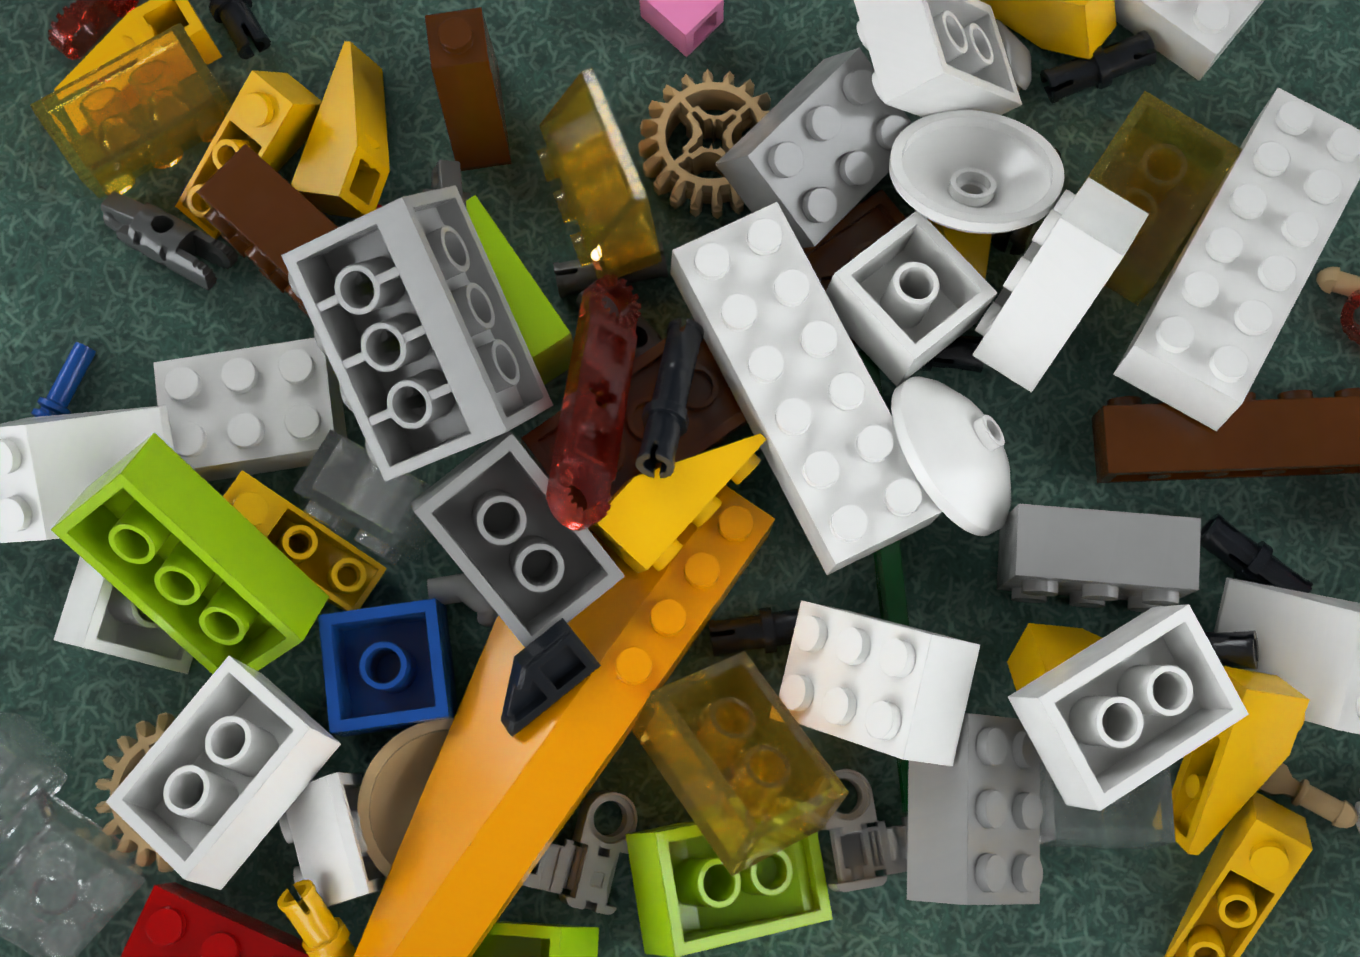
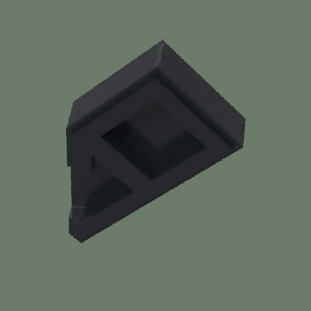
M563 618L514 656L501 715V722L512 737L601 666Z

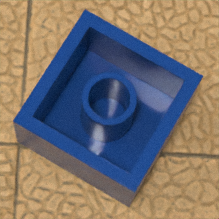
M436 598L318 615L330 734L347 737L409 728L421 722L455 717L458 703L447 608Z

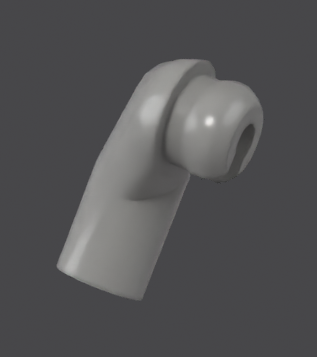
M996 20L1019 93L1021 89L1026 90L1032 81L1031 54L1027 47L1000 20Z
M464 573L427 580L429 599L436 598L444 605L463 602L470 609L477 612L479 624L485 627H493L499 615Z

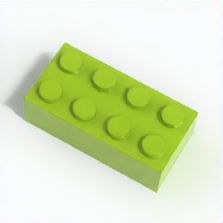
M155 432L89 485L51 529L212 674L215 673L228 656L259 671L305 639L329 598L319 586Z

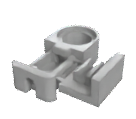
M841 769L822 776L815 786L814 804L819 830H829L838 882L828 884L829 888L835 892H849L878 887L886 883L887 876H876L875 871L883 870L884 875L907 872L908 816L901 817L902 825L886 827L885 820L877 821L872 788L868 780L855 770ZM839 779L850 782L857 792L856 806L847 814L837 812L829 802V789ZM875 822L876 826L867 828V823Z
M600 790L589 795L580 807L572 840L565 839L563 846L552 843L535 866L534 873H530L522 886L557 893L563 903L573 908L582 910L586 908L605 915L613 914L617 908L607 904L619 853L628 854L625 834L635 832L638 816L633 802L625 795L609 790ZM614 801L622 811L621 825L614 833L602 835L595 828L594 813L602 803ZM574 841L583 843L582 847L573 845ZM562 888L571 890L570 895L561 893Z

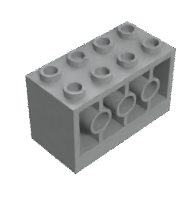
M456 185L403 196L281 255L288 269L289 284L295 295L302 300L314 326L316 343L320 350L328 357L338 378L342 400L347 408L354 413L365 437L367 454L372 463L379 468L385 482L504 434L553 406Z

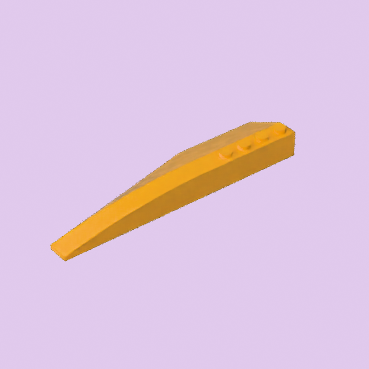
M725 485L716 495L722 501L717 511L699 528L691 522L676 538L683 545L677 555L660 571L651 566L647 571L636 573L595 533H592L625 577L567 624L601 666L513 737L502 724L501 715L514 656L525 647L500 616L496 618L353 957L473 956L766 541L775 518Z

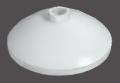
M976 110L944 111L914 121L901 131L895 139L889 160V172L892 183L900 196L912 208L939 225L957 231L976 234L1009 232L1039 221L1057 204L1065 178L1063 164L1058 153L1042 135L1014 119Z
M914 376L899 384L895 388L891 400L893 424L902 451L921 486L938 508L965 531L977 536H988L1001 529L1007 521L1011 506V480L1009 461L1003 446L1005 440L999 425L991 416L984 415L967 397L937 380Z

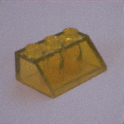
M180 22L30 104V106L80 180L98 198H101L105 195L109 196L113 191L122 194L134 186L135 178L153 168L166 169L175 165L182 159L184 151L202 141L211 143L230 110L232 102L214 71Z
M593 68L583 70L539 124L545 147L536 150L547 182L557 179L561 187L560 190L553 192V196L563 223L566 224L574 221L578 230L577 233L569 236L580 266L584 267L591 264L598 282L603 284L660 263L662 258L648 196Z

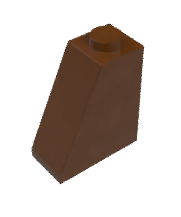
M482 7L425 15L431 69L455 161L460 162L461 171L512 164L498 62Z

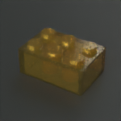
M1147 91L1143 92L1088 175L1092 180L1149 214L1123 259L1105 284V286L1137 306L1154 287L1243 150Z
M745 651L651 691L631 730L731 876L823 829L849 793Z

